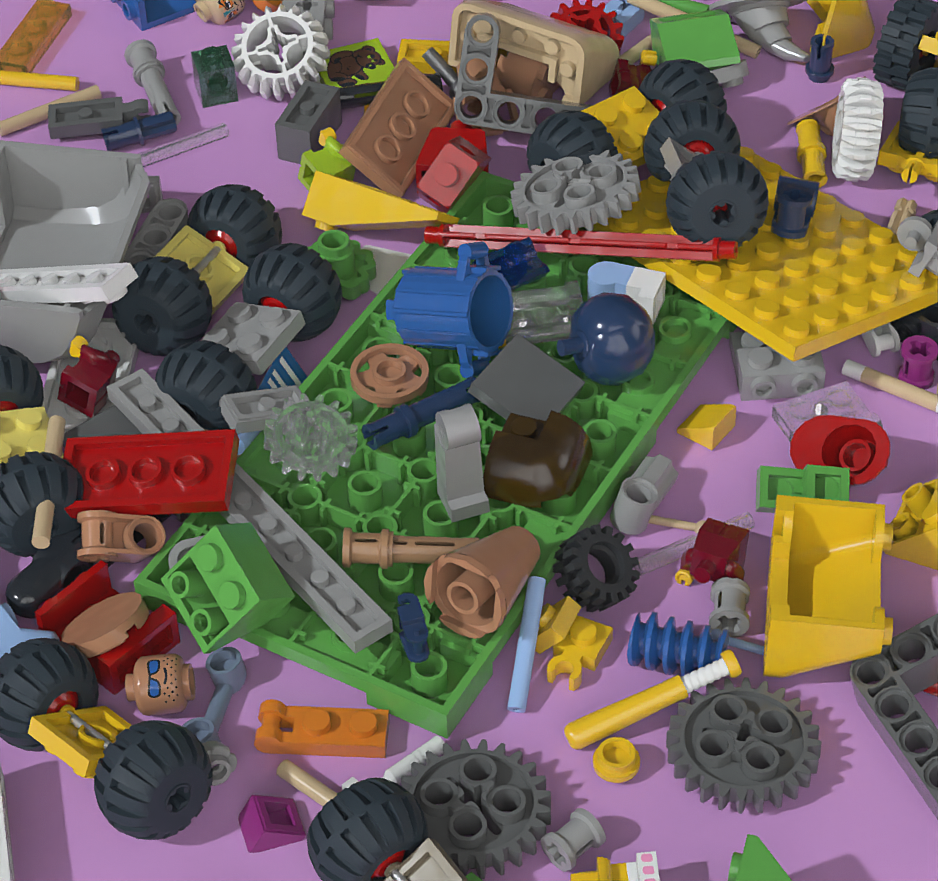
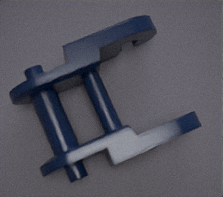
M403 593L398 596V604L401 606L397 607L400 618L399 626L403 630L399 633V638L407 658L411 662L422 663L430 655L426 641L429 635L425 616L418 597L412 593Z

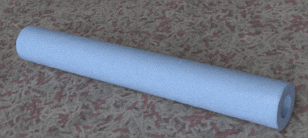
M537 576L528 578L507 707L509 711L516 713L526 712L546 579Z

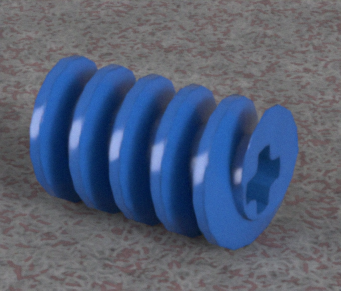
M639 612L630 634L627 660L630 666L635 667L645 657V666L650 671H655L662 662L663 671L666 675H673L680 665L681 676H684L721 658L720 654L728 650L729 630L724 629L718 639L713 640L711 625L706 624L700 635L697 636L694 635L693 621L688 620L680 632L676 631L674 616H670L664 627H660L658 624V612H652L646 623L641 622Z

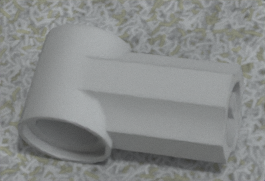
M661 454L654 457L646 456L634 474L622 482L610 514V521L616 529L631 535L640 534L646 530L651 515L677 480L679 473L674 469L672 460Z

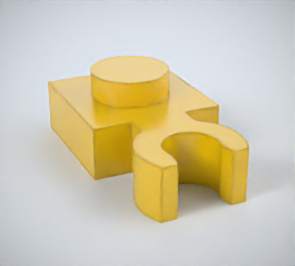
M577 615L565 639L553 646V658L547 665V682L553 683L558 674L568 673L570 674L569 690L575 691L578 689L582 682V667L592 671L596 670L613 640V627Z

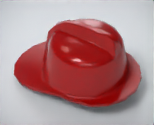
M821 415L805 421L795 431L790 442V456L797 469H804L807 464L850 468L849 485H864L874 480L884 468H887L890 457V440L886 431L876 422L835 415Z

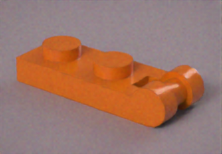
M274 699L265 700L260 704L258 719L262 726L256 730L254 746L263 753L386 758L390 723L389 710L286 706L283 702ZM280 728H293V732H285L280 730Z

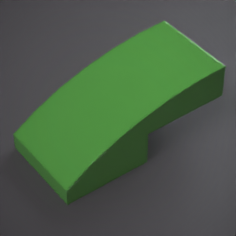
M807 464L804 469L760 465L757 469L756 512L775 513L777 495L849 501L850 468Z

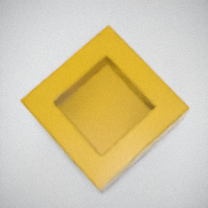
M566 596L554 605L546 603L542 606L535 649L538 654L565 639L581 609V606L570 596Z

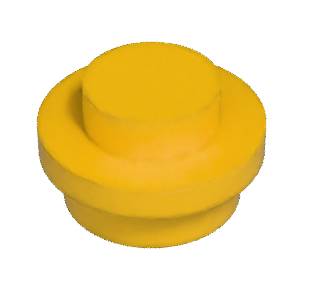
M611 737L604 740L593 754V768L596 774L603 780L613 783L626 782L638 773L640 769V755L629 740L621 737Z

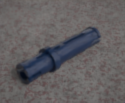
M470 376L462 382L409 406L403 403L395 407L393 413L374 422L364 424L362 426L364 439L373 436V440L367 443L372 450H376L380 446L402 436L410 438L417 435L419 428L435 422L437 412L458 408L468 403L472 405L476 402H481L468 392L471 383L476 377Z

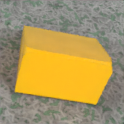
M700 404L677 428V433L713 450L735 427L736 406L732 404Z

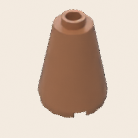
M511 526L438 557L427 568L424 578L425 596L429 605L435 601L437 607L443 613L438 618L445 626L459 635L476 639L482 638L485 634L493 633L503 624L540 558L539 543L527 529L520 526Z

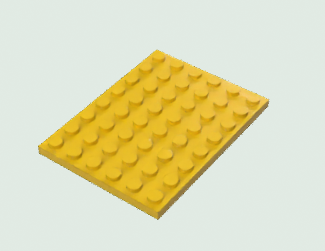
M744 146L740 147L739 156L750 161L760 171L767 185L769 203L763 226L758 228V233L750 241H744L742 243L743 246L738 248L737 259H721L720 262L631 257L650 270L665 272L667 281L793 362L938 303V276L925 268L918 278L907 272L918 251H910L904 248L892 230L872 222L863 213L852 210L838 202L832 195L824 194L818 190L814 216L810 219L805 237L787 239L774 234L771 231V224L775 213L773 208L780 175L792 178L797 177L783 170L780 165L769 162L755 154L751 148ZM653 175L648 177V179L640 181L641 192L638 193L639 201L631 202L633 209L621 210L622 218L620 219L607 218L609 224L607 226L600 223L593 224L594 228L592 231L678 235L671 226L667 215L666 198L671 182H662Z

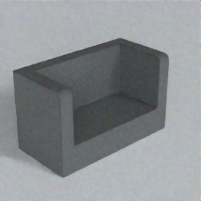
M308 80L304 81L275 123L277 152L280 160L300 164L302 153L310 149L316 152L324 148L318 142L320 131L331 127L336 132L342 124L339 87Z

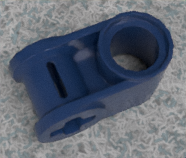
M780 175L773 208L775 213L771 224V231L774 234L787 239H800L806 236L810 219L814 216L819 182Z

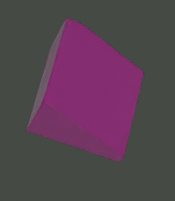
M251 795L238 816L240 828L249 853L262 852L303 841L306 837L293 798Z

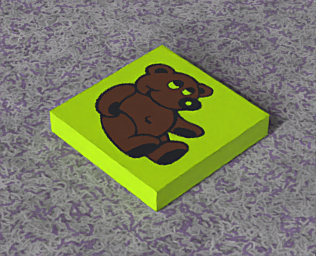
M375 38L329 49L330 58L325 59L328 65L327 71H320L318 73L321 78V84L340 88L386 81L395 67L380 40ZM379 91L356 94L354 98L374 96Z

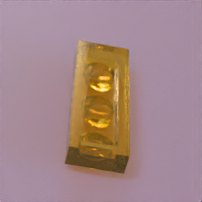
M37 0L1 48L0 70L31 73L71 18L70 4L53 0Z

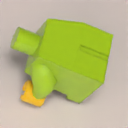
M331 127L320 131L318 142L324 146L322 150L313 152L310 149L302 153L298 179L308 191L310 190L315 170L354 180L356 167L338 153L343 144L336 140V132Z

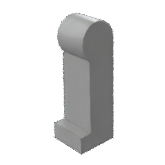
M468 403L458 408L437 412L435 417L436 424H434L437 493L451 521L456 522L490 512L489 499L484 491L480 449L481 429L472 405Z

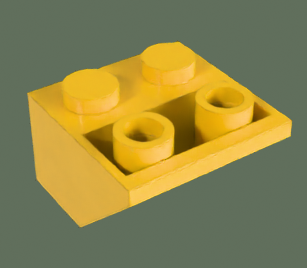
M937 478L924 484L921 482L913 484L904 492L902 504L896 517L890 522L893 524L891 551L883 550L885 554L938 570Z

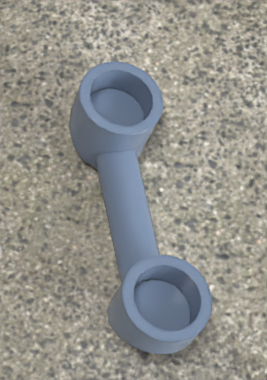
M222 647L213 651L208 656L205 665L215 686L213 696L205 717L193 718L182 725L190 730L202 744L208 741L221 742L218 732L232 694L238 692L245 683L247 676L246 666L240 652L236 648Z

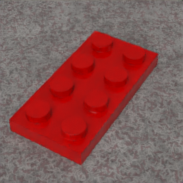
M236 429L67 438L63 459L72 464L82 475L84 494L82 500L74 501L64 509L71 519L77 518L79 512L88 510H106L130 515L229 511L240 441Z

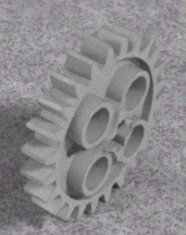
M606 150L600 155L593 154L589 156L592 162L583 165V161L578 157H564L556 161L546 158L544 159V166L532 165V173H521V181L513 183L514 190L510 191L514 215L519 218L520 224L527 223L529 230L540 227L542 234L551 229H555L556 235H560L565 229H570L572 234H576L580 227H585L588 231H592L594 228L593 224L596 223L607 226L609 225L607 218H622L621 210H632L631 202L639 201L638 193L641 192V185L637 166L632 165L631 159L623 160L621 153L611 157L610 150Z

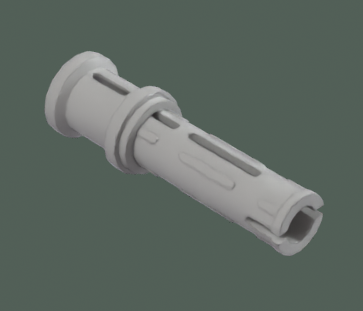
M145 39L132 42L127 46L124 57L127 64L133 68L132 75L135 82L139 86L144 87L155 115L168 111L172 112L178 125L181 121V115L165 84V69L162 62L156 59L157 51L154 44Z

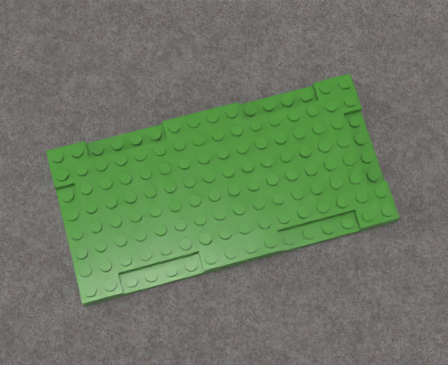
M482 171L447 213L460 218L458 222L460 225L528 228L527 223L520 224L519 218L514 215L510 191L514 190V181ZM585 227L579 228V230L588 231ZM423 241L299 386V389L314 411L312 423L262 430L236 460V463L392 619L393 632L355 654L291 588L295 597L267 624L240 638L366 692L368 705L377 709L389 710V714L448 739L493 675V661L520 625L528 579L503 624L493 633L485 634L482 638H469L457 634L441 622L438 617L443 613L437 607L435 601L429 605L425 596L424 578L427 568L431 564L393 563V567L381 569L379 564L352 563L350 568H344L342 565L344 527L352 528L353 532L380 533L382 529H390V531H394V535L479 537L480 540L508 527L520 526L531 532L540 546V558L529 577H542L546 579L547 586L556 574L553 573V565L558 563L559 560L554 559L556 551L561 549L559 545L581 530L600 523L616 500L622 482L634 474L656 443L657 429L721 338L729 339L730 332H734L737 328V325L666 280L665 301L653 324L655 332L654 355L644 373L619 386L601 385L587 378L584 372L578 369L573 354L567 356L559 355L557 341L569 338L571 318L580 304L588 301L587 280L589 268L598 262L609 261L648 269L631 257L502 250L488 251V255H493L499 260L501 270L497 272L503 274V277L511 287L514 309L512 327L506 337L507 344L518 333L585 381L582 390L561 414L568 416L584 429L590 438L593 456L580 486L571 497L565 494L558 499L541 502V508L524 507L488 498L490 512L452 522L437 493L434 432L436 421L419 428L417 435L410 438L402 436L380 446L379 449L372 450L367 443L373 440V436L364 439L362 426L393 413V409L401 404L393 405L392 408L377 407V404L361 398L353 390L350 379L351 364L361 352L375 345L396 343L410 346L419 351L427 360L429 367V381L425 392L404 404L409 406L466 380L460 373L461 364L458 350L424 348L404 344L403 339L396 330L395 321L387 320L386 300H394L395 290L404 276L402 274L403 269L415 268V266L457 268L459 260L458 248L440 247L439 244H426ZM476 259L470 260V265H476ZM387 355L394 358L401 357L400 355ZM497 355L490 356L489 364ZM472 356V361L478 360V356ZM367 362L360 368L359 372L369 369ZM420 367L414 372L419 377L422 374ZM476 402L472 404L481 429L480 449L482 471L484 474L490 443L495 431H502L506 419L484 403ZM219 512L191 513L133 581L135 592L141 594L149 610L155 611L162 604H165L176 612L177 622L187 626L162 583L161 578L169 571V553L178 542L204 536L215 525L229 524ZM403 593H412L418 597L425 616L429 635L426 641L430 655L422 663H414L407 658L399 638V633L403 630L399 626L400 618L397 607L401 606L398 604V596Z

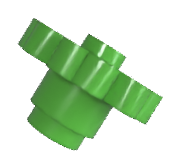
M328 230L318 237V241L308 247V250L313 249L317 251L322 259L326 258L332 265L331 269L336 271L340 279L342 297L354 300L370 290V281L375 279L377 275L376 262L373 258V252L361 249L359 241L350 240L349 236L341 230Z

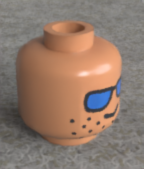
M178 654L140 657L135 663L133 674H126L125 691L127 700L129 702L136 701V705L143 715L155 716L181 713L185 710L188 701L195 699L196 686L192 664H185L182 657Z

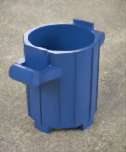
M482 241L459 246L457 268L415 266V268L403 269L402 274L404 276L395 290L394 300H386L387 320L395 321L396 330L403 339L404 344L424 348L458 350L461 364L460 373L466 379L470 376L478 377L489 365L490 356L498 355L502 351L498 347L504 344L512 327L514 305L511 287L503 277V274L497 272V270H501V266L490 265L488 258L489 249L487 244ZM476 259V265H470V260ZM472 356H478V360L472 361Z

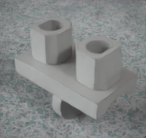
M911 216L905 218L898 228L897 238L904 248L910 251H918L907 272L918 278L925 268L938 276V221L934 228H932L931 224L922 217Z

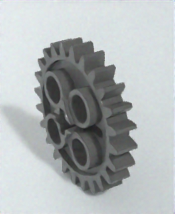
M744 677L741 687H734L729 678H725L724 689L721 690L708 683L706 685V696L693 690L690 693V704L679 702L677 715L670 716V725L666 738L668 764H674L675 779L685 778L686 792L694 791L698 788L701 789L700 802L704 803L713 796L718 798V810H723L729 801L735 802L739 814L743 813L746 803H753L758 813H763L764 801L767 800L775 807L781 808L783 794L796 800L798 798L799 786L808 788L810 786L811 774H817L822 741L818 740L819 725L811 724V710L800 712L801 699L799 697L786 702V689L783 687L773 694L768 692V681L765 680L757 689L751 688L749 678Z
M462 739L461 747L458 751H454L450 745L444 743L442 756L438 757L428 750L425 752L426 766L413 762L411 764L412 776L401 777V786L415 796L425 815L428 838H432L440 844L464 876L467 875L469 869H476L481 880L485 879L486 868L492 866L497 873L504 875V862L508 860L518 867L522 866V852L535 855L537 853L536 840L541 841V838L546 835V826L551 825V791H546L545 775L536 776L535 762L523 765V756L520 750L509 757L506 756L504 743L498 745L494 751L488 750L486 739L481 740L477 749H471L468 741Z

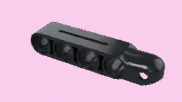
M157 514L148 516L155 517L162 523L172 514ZM81 524L76 530L52 537L50 545L45 549H39L34 555L32 562L8 583L5 595L7 604L11 607L14 614L24 618L35 619V611L38 610L39 605L43 601L56 596L74 582L81 573L88 571L98 563L77 559V551L81 549ZM134 530L133 538L137 544L144 536L138 531ZM109 561L105 563L108 564L109 568L115 562Z

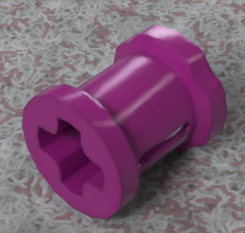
M915 335L908 337L901 345V355L904 361L899 368L898 379L924 390L928 389L933 385L935 371L932 366L938 357V345L934 340L926 336Z

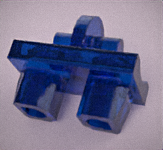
M530 237L506 245V247L488 254L490 265L501 266V270H497V272L503 274V277L511 287V291L540 279L550 272L548 266L537 257V251ZM476 259L470 265H476Z

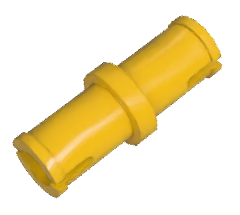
M805 119L796 125L799 143L796 157L802 166V179L819 182V188L827 183L828 179L824 164L827 151L825 145L821 142L820 125H818V122L814 119Z

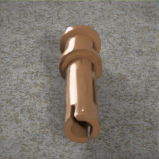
M344 527L342 565L344 568H350L352 563L379 564L381 569H388V567H393V563L433 564L438 557L479 540V537L394 535V531H390V529H382L380 533L353 532L352 528Z

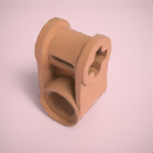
M88 510L77 514V522L81 524V549L77 551L78 560L85 562H99L102 560L104 562L138 563L161 550L165 544V528L155 517L118 514L106 510ZM134 530L144 536L146 541L145 549L135 543L133 538Z

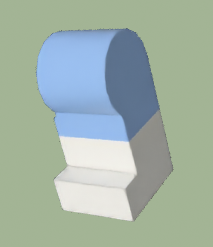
M609 261L598 262L588 270L587 299L589 300L591 297L603 292L629 295L645 308L652 324H654L665 301L666 273Z

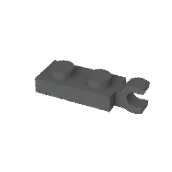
M121 96L49 104L48 129L50 138H74L76 136L102 134L101 129L133 121L132 117L136 116L138 120L150 117L151 115H138L149 112L148 100L136 99L132 102L123 103Z

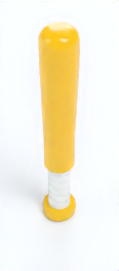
M731 649L725 650L720 654L721 658L711 664L709 663L705 667H700L690 674L688 673L681 677L676 675L568 723L564 727V734L569 745L575 750L585 748L689 697L688 694L693 692V690H698L708 683H713L715 680H719L727 675L731 678L738 677L742 674V670L736 656Z

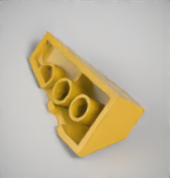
M315 170L302 215L316 220L314 227L324 231L338 230V227L352 231L422 228L426 226H440L441 224H458L460 219L386 191Z

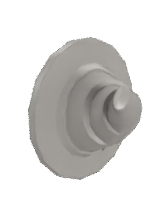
M720 0L709 5V10L721 9L728 13L730 21L736 22L750 40L761 45L767 52L785 61H810V54L792 42V37L786 28L789 25L788 7L801 4L807 0Z

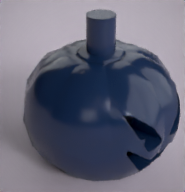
M606 292L593 296L588 301L580 304L571 318L569 338L557 341L559 355L567 356L573 354L578 369L584 372L587 378L601 385L619 386L643 374L655 350V332L651 318L645 308L629 295Z

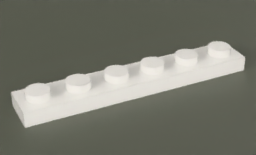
M131 263L0 269V299L40 304L60 303L61 305L69 302L89 304L99 301H105L109 304L122 298L128 292L126 287L139 276Z

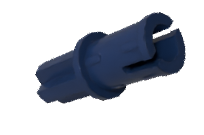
M168 111L139 120L135 116L132 117L133 121L101 129L107 151H112L140 143L142 146L145 145V140L174 133L177 131V124L173 113Z

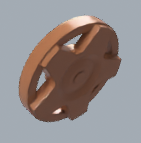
M396 343L375 345L361 352L352 362L350 368L351 385L361 398L377 404V407L392 408L393 405L408 402L425 392L429 381L428 363L419 351L410 346ZM387 355H400L401 357L394 358ZM367 362L369 369L359 372L360 368ZM419 367L422 371L421 377L414 374Z

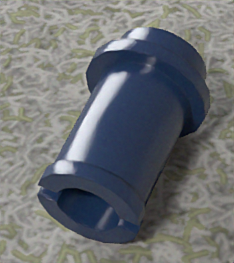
M817 34L810 41V61L806 64L805 72L808 78L815 83H825L834 74V65L831 63L834 39L829 35L826 37L824 46H822L824 34Z

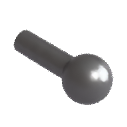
M431 47L422 57L436 73L440 74L443 81L450 87L449 95L453 100V97L456 95L458 82L457 73Z

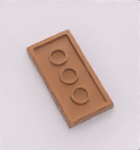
M403 58L396 64L338 153L381 190L398 197H403L416 176V161L430 130L434 127H446L455 114L453 100L407 59Z

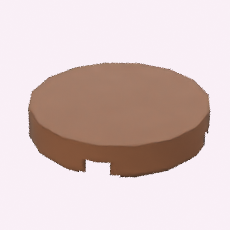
M136 592L121 593L106 598L78 615L65 628L61 635L62 641L75 646L86 658L103 654L125 642V639L129 637L126 631L134 624L137 629L145 624L149 615L148 606L141 594Z

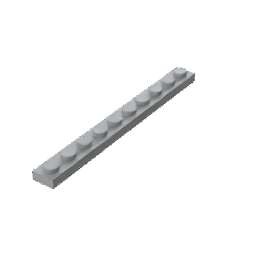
M143 368L107 386L109 400L142 434L204 431L170 395L163 393L159 389L157 382ZM236 463L229 511L219 512L229 524L252 523L288 585L355 654L393 632L392 619Z

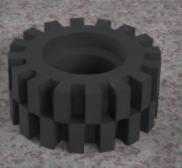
M599 524L581 530L559 545L561 549L556 551L554 559L559 560V562L553 565V573H561L562 576L555 580L558 588L565 585L568 590L562 595L564 597H575V602L581 608L586 606V612H595L597 610L600 612L625 600L638 586L634 582L640 579V571L633 570L635 566L639 565L638 557L631 558L629 552L634 550L632 544L629 543L624 546L621 542L625 536L621 532L612 536L613 528L610 526H605L601 529ZM588 554L594 556L602 565L605 573V583L599 581L591 572L588 565Z

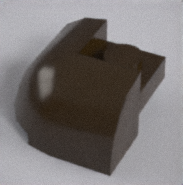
M551 410L546 421L510 413L502 431L496 430L490 443L483 474L484 491L487 497L535 508H541V502L558 499L565 494L571 497L580 486L593 456L589 436L574 420Z

